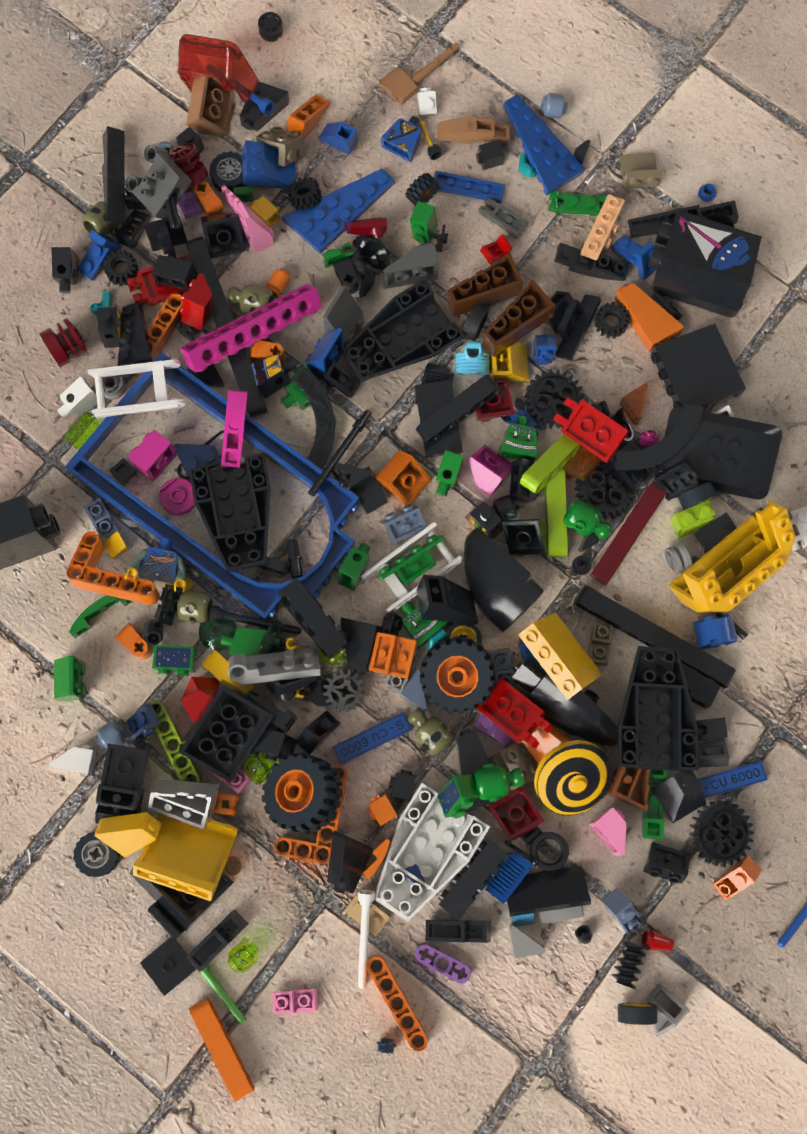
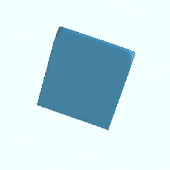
M534 913L513 916V925L515 927L532 925L534 923Z

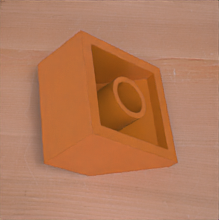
M400 450L375 477L387 492L405 506L411 504L432 480L412 455Z

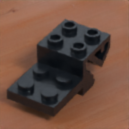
M108 744L101 783L98 785L96 803L98 804L95 811L96 824H99L102 818L138 814L141 812L145 791L142 787L149 750Z

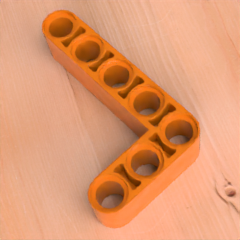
M89 531L83 535L66 572L74 587L147 605H153L158 602L160 594L152 581L137 578L133 582L134 577L127 576L125 579L124 574L97 569L96 566L104 550V544L94 531Z
M335 765L332 767L335 770L342 769L345 772L344 777L340 779L342 784L339 786V789L342 790V796L339 797L341 805L340 808H336V818L329 820L330 823L327 826H321V829L318 830L316 843L285 837L277 839L274 844V850L278 855L321 864L330 861L332 838L325 840L322 837V831L326 828H330L332 832L334 830L338 831L348 780V771L344 766ZM281 841H287L289 844V849L285 853L279 850ZM303 844L309 848V853L306 856H301L298 852L299 847ZM322 848L327 849L329 852L326 860H321L318 857V852Z

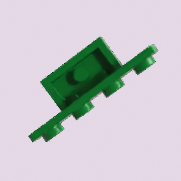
M436 534L426 539L427 543L422 546L419 544L413 547L410 554L395 559L396 563L392 566L386 565L381 568L379 574L376 575L377 579L383 580L395 572L403 585L410 583L436 565L428 550L445 540L444 536H437Z

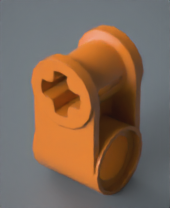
M206 181L193 187L195 197L206 216L216 214L224 209L221 200Z
M258 340L251 346L249 360L256 362L278 354L285 362L286 354L281 344Z
M130 623L115 636L125 648L140 659H147L152 654L151 645L144 640ZM140 646L144 649L143 652H140Z

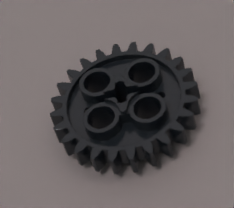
M550 369L548 375L545 371H542L541 377L536 374L535 380L531 379L530 385H527L526 390L528 392H525L524 395L527 399L524 404L529 406L526 411H532L530 417L536 416L537 423L543 421V427L549 423L550 429H552L554 424H556L558 429L561 425L553 420L558 413L556 408L563 409L564 413L558 414L567 419L571 415L573 409L563 404L567 397L562 392H568L570 394L569 398L578 404L585 396V393H579L583 388L582 386L577 387L579 380L573 382V375L566 377V371L563 375L560 374L559 369L556 371V374H553L552 369ZM545 385H551L553 390H548ZM544 401L547 405L541 406L538 402Z
M597 460L594 465L590 462L588 467L585 466L582 470L583 472L578 474L579 478L576 479L575 483L577 485L574 488L578 493L575 495V498H581L580 500L598 509L601 515H603L604 520H606L608 515H610L611 519H614L616 515L620 517L623 512L626 513L628 511V507L632 506V501L636 498L633 495L636 489L632 491L619 472L615 471L612 463L610 465L606 462L601 464ZM592 478H597L599 483L594 482ZM611 479H615L618 484L613 483ZM592 495L598 496L600 500H595ZM611 496L616 497L618 501H614Z
M718 800L717 804L710 801V807L703 805L704 811L697 810L698 818L692 817L696 823L689 825L691 828H694V831L690 832L689 835L694 836L695 839L691 840L690 843L697 845L693 850L700 852L698 857L705 858V862L709 864L712 862V865L715 866L720 864L723 867H726L727 862L733 866V859L740 862V855L747 856L744 850H751L747 844L748 842H754V840L749 838V835L754 834L753 831L749 830L753 823L746 822L750 816L743 815L745 810L738 809L739 805L734 803L731 805L729 801L724 803ZM722 814L724 819L722 823H719L718 819ZM710 820H711V822L713 823V825H714L716 828L712 827V826L709 824V821H710ZM737 828V835L733 837V830ZM710 829L711 834L706 838V831ZM724 843L725 848L720 852V845Z

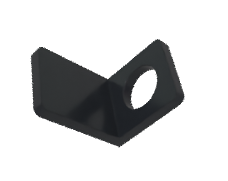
M443 224L441 234L434 233L433 235L437 240L435 249L438 252H442L443 244L447 245L448 233H445V224Z

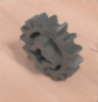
M339 670V675L333 672L332 679L326 678L329 682L328 685H323L327 691L322 694L328 696L325 702H332L330 708L333 709L337 706L338 712L342 708H344L345 712H348L349 707L355 710L356 703L362 704L359 698L365 697L361 693V690H364L365 687L360 686L363 680H356L358 675L356 673L350 676V670H347L346 674H344L343 670ZM343 678L341 683L333 685L336 680ZM351 680L355 683L357 690L352 689L350 685ZM346 686V689L352 693H344V696H342V693L335 689H343ZM331 692L336 693L338 697L337 702L332 698ZM355 697L351 702L345 704L347 699Z

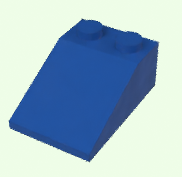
M246 140L242 149L243 184L288 189L289 184H293L292 181L296 180L295 162L285 167L278 165V148L264 142Z
M341 328L325 333L322 339L319 338L317 340L313 354L310 353L305 363L315 376L324 380L323 375L332 361L338 363L343 355L341 351L344 349V340Z

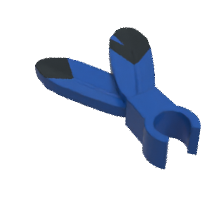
M520 398L515 400V407L519 415L513 414L501 417L508 424H516L518 416H525L528 418V427L540 428L543 431V425L531 419L529 412L526 411L527 406Z

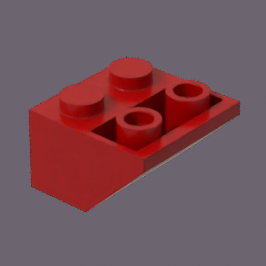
M199 273L196 279H192L188 292L185 291L182 295L181 301L183 305L180 313L182 314V323L202 331L209 319L212 293L204 275Z

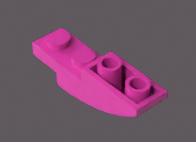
M228 389L221 466L240 468L248 391Z

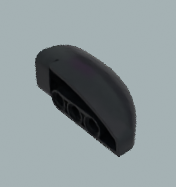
M476 527L467 535L464 545V570L469 590L482 614L503 633L540 598L544 590L532 578L528 581V578L531 576L530 572L482 530Z
M546 674L527 697L546 713L544 716L546 720L564 732L572 735L575 733L589 742L593 741L605 746H613L618 743L617 725L581 690L567 700L549 675Z

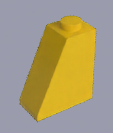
M147 812L102 818L99 821L94 836L126 857L157 840L162 823Z

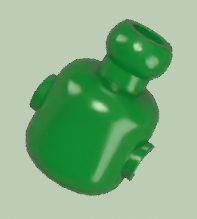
M575 500L563 519L567 527L584 537L591 535L593 532L599 539L605 540L612 530V526L609 523L600 521V511L582 500Z
M492 763L483 765L482 768L474 772V782L480 795L479 798L481 800H489V802L501 800L502 797L507 796L511 786L522 787L525 784L523 772L520 768H514L512 771L506 772L503 766Z

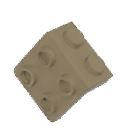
M273 127L271 130L263 131L262 134L256 136V140L279 147L278 165L285 167L304 158L305 136L299 135L296 131L287 132L281 127Z
M654 153L625 154L620 156L623 189L659 186L663 172L662 169H657Z
M523 742L505 748L488 758L490 764L501 765L506 769V772H510L514 768L522 769L525 784L534 780L539 765ZM511 786L510 792L519 787Z

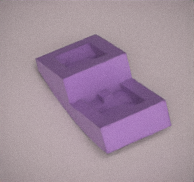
M191 188L187 189L178 202V206L186 220L202 213L201 207L195 199Z

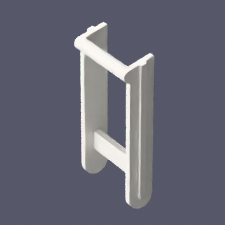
M173 359L87 370L88 374L95 378L98 409L92 410V414L96 418H106L108 416L184 407L185 400L167 399L164 372L166 369L180 367V360ZM153 372L156 402L105 408L102 377Z
M435 522L431 523L369 568L361 576L363 581L379 572L381 568L392 562L427 535L430 537L436 534L434 530L437 524ZM443 542L436 545L449 564L434 575L444 576L462 563V557L458 556L455 559ZM394 573L384 579L399 599L386 610L387 613L398 610L407 601L417 596V587L408 593Z

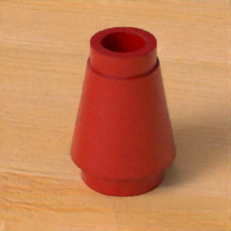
M645 930L642 935L641 944L647 950L672 951L674 941L654 930Z

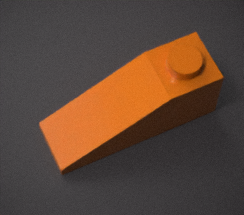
M315 94L289 115L286 131H296L299 135H303L306 138L324 115L331 102Z

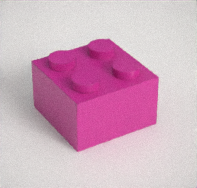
M153 429L151 433L149 432L144 436L143 442L131 451L129 459L139 472L154 482L177 456V452L170 441Z

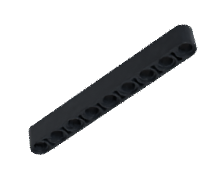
M583 586L574 602L577 607L607 624L613 625L616 629L649 647L678 648L683 664L697 670L704 677L714 679L717 682L716 684L723 688L728 687L736 672L730 665L590 587Z

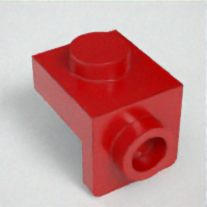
M502 234L495 242L482 246L480 252L489 264H492L496 260L500 261L506 254L510 253L513 247L504 234Z

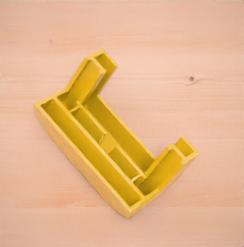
M768 501L766 508L755 512L757 518L751 515L736 530L726 536L672 581L668 586L680 602L697 613L718 614L729 612L776 571L782 568L787 563L796 538L787 509Z

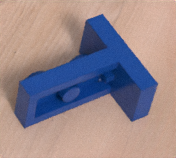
M92 230L89 237L94 241L78 266L77 271L94 281L104 265V259L107 260L106 256L110 255L112 250L117 251L121 249L122 245L109 236Z
M623 235L611 245L613 252L638 268V275L642 280H645L657 270L648 267L654 249V244L651 242L646 243L642 247Z

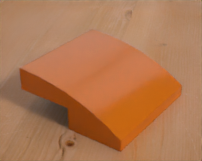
M377 632L369 671L410 680L418 641Z
M388 838L372 852L377 859L363 872L368 879L379 868L387 853L390 843Z

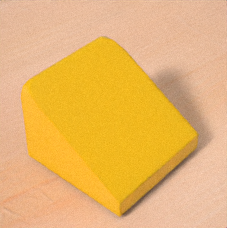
M118 531L103 542L112 559L129 550Z

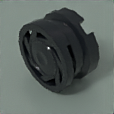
M266 12L259 17V34L263 40L274 42L279 37H282V20L278 14Z

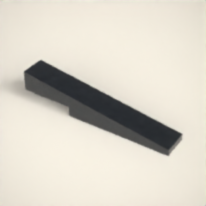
M107 126L102 136L105 216L108 221L124 225V131Z
M734 200L701 208L700 205L628 219L627 222L630 237L634 238L658 234L662 221L672 224L677 210L702 218L713 213H722L727 215L733 224L737 223L739 216Z

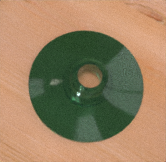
M226 619L217 620V622L208 620L201 623L199 626L200 641L210 650H225L229 647L221 645L223 634L234 636L237 629L236 623ZM216 627L220 628V632L218 634L214 633V629Z
M277 620L268 628L260 644V654H268L275 648L281 647L284 641L282 637L284 624L282 621Z

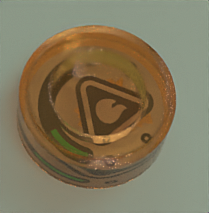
M229 856L223 873L227 876L238 875L242 869L241 860L236 856Z

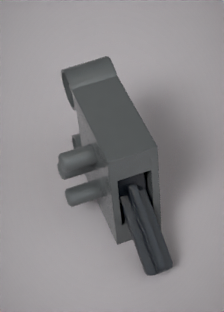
M148 145L144 150V158L153 164L143 178L134 175L128 176L125 181V187L127 191L132 192L154 217L161 219L169 218L171 229H178L181 227L176 205L192 181L169 157L166 149Z

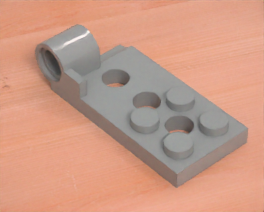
M319 648L286 650L284 652L247 657L243 654H234L229 659L228 676L231 680L240 682V685L321 676Z

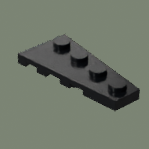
M139 302L122 308L117 366L153 361V356L150 354V343L147 340L148 332L144 326L146 322L143 308Z

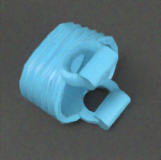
M467 341L464 352L455 354L456 374L487 375L490 373L491 355L483 352L481 341ZM468 353H477V356L472 357Z

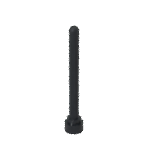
M212 605L209 616L211 621L217 622V620L226 619L293 634L302 633V628L298 626L225 612L224 609H220V606Z

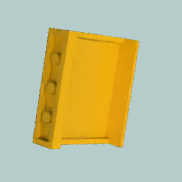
M556 612L532 623L518 634L567 700L603 675Z
M160 813L157 820L162 824L157 840L146 845L140 858H136L133 865V875L211 901L237 839L238 828L231 824L217 822L211 818L203 830Z

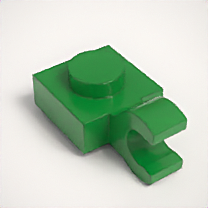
M344 244L341 250L339 248L335 250L330 249L323 253L322 258L325 268L333 266L332 262L349 256L353 258V251L346 252L347 249L351 248V244Z

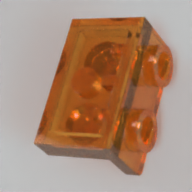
M580 447L576 455L565 465L566 478L571 480L575 476L585 481L602 460L584 447Z

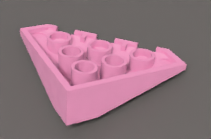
M222 185L223 196L232 213L238 216L240 228L254 254L274 245L273 237L275 235L272 228L267 227L265 222L225 185Z

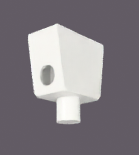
M79 377L60 395V399L64 404L57 411L63 418L71 412L77 416H82L97 405L95 386L84 378Z

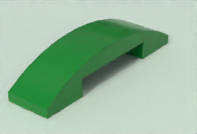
M109 595L104 596L79 615L69 633L77 638L92 628L89 621L119 601L124 606L133 601Z
M651 770L649 772L648 811H642V838L663 840L665 820H663V807L653 792L652 787L667 780V771Z

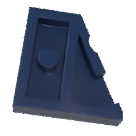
M174 444L188 479L190 478V468L208 465L210 470L221 465V458L215 445Z

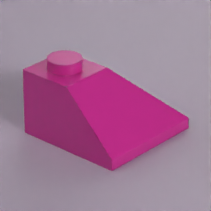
M485 444L469 459L476 485L483 492L490 495L501 486L512 471V463L498 456V453Z

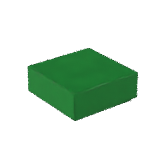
M252 186L234 188V194L242 202L254 201Z

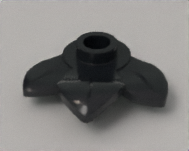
M316 676L317 680L299 691V695L304 696L303 700L312 701L316 706L322 707L332 704V702L326 703L325 700L328 696L322 694L327 691L323 687V685H328L329 683L326 680L327 677ZM311 688V694H305V689Z

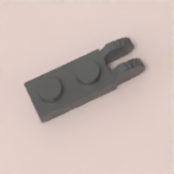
M487 198L485 200L486 205L494 211L492 212L481 206L478 209L479 213L519 239L528 227V221L501 203Z

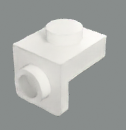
M431 88L420 89V92L417 93L419 115L437 113L435 91H431Z

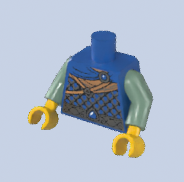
M160 537L158 548L149 547V549H143L133 559L130 568L125 574V579L128 575H133V582L140 576L174 584L175 592L178 586L183 587V592L186 590V569L182 558L177 556L176 552L169 551L172 539Z

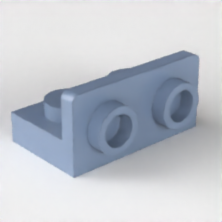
M412 504L404 506L402 511L396 514L395 512L387 514L385 519L381 520L393 544L427 527L419 507Z

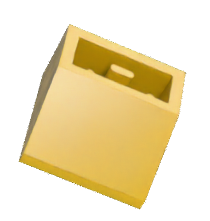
M515 342L495 357L490 353L491 377L493 380L508 378L509 382H529L526 345Z

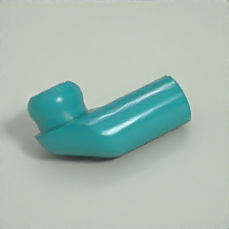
M525 153L520 154L519 172L526 177H535L536 169L528 164L527 155Z
M103 291L101 302L90 306L91 312L98 315V308L110 307L112 293Z
M442 628L427 640V651L435 643L445 638L446 632Z

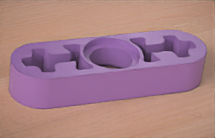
M421 944L417 947L415 955L420 963L458 983H465L469 980L471 972L466 964L428 944ZM427 948L429 949L428 953L434 956V952L438 953L433 965L429 964L432 961L430 958L425 957L424 960L421 959L420 950L424 951ZM441 957L447 958L449 961L448 967L443 970L437 966V961ZM452 962L457 963L454 967L458 970H461L462 967L465 968L466 977L457 978L458 974L453 970L451 975L448 974L452 968Z

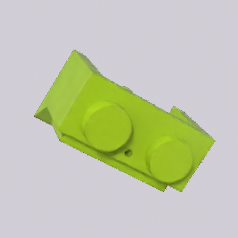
M707 500L674 514L670 522L678 539L712 522L716 513L710 501Z

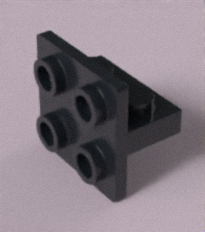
M169 218L144 224L153 251L163 249L164 255L168 254L177 259L174 246L185 244L187 241L181 219V227L178 229H171Z

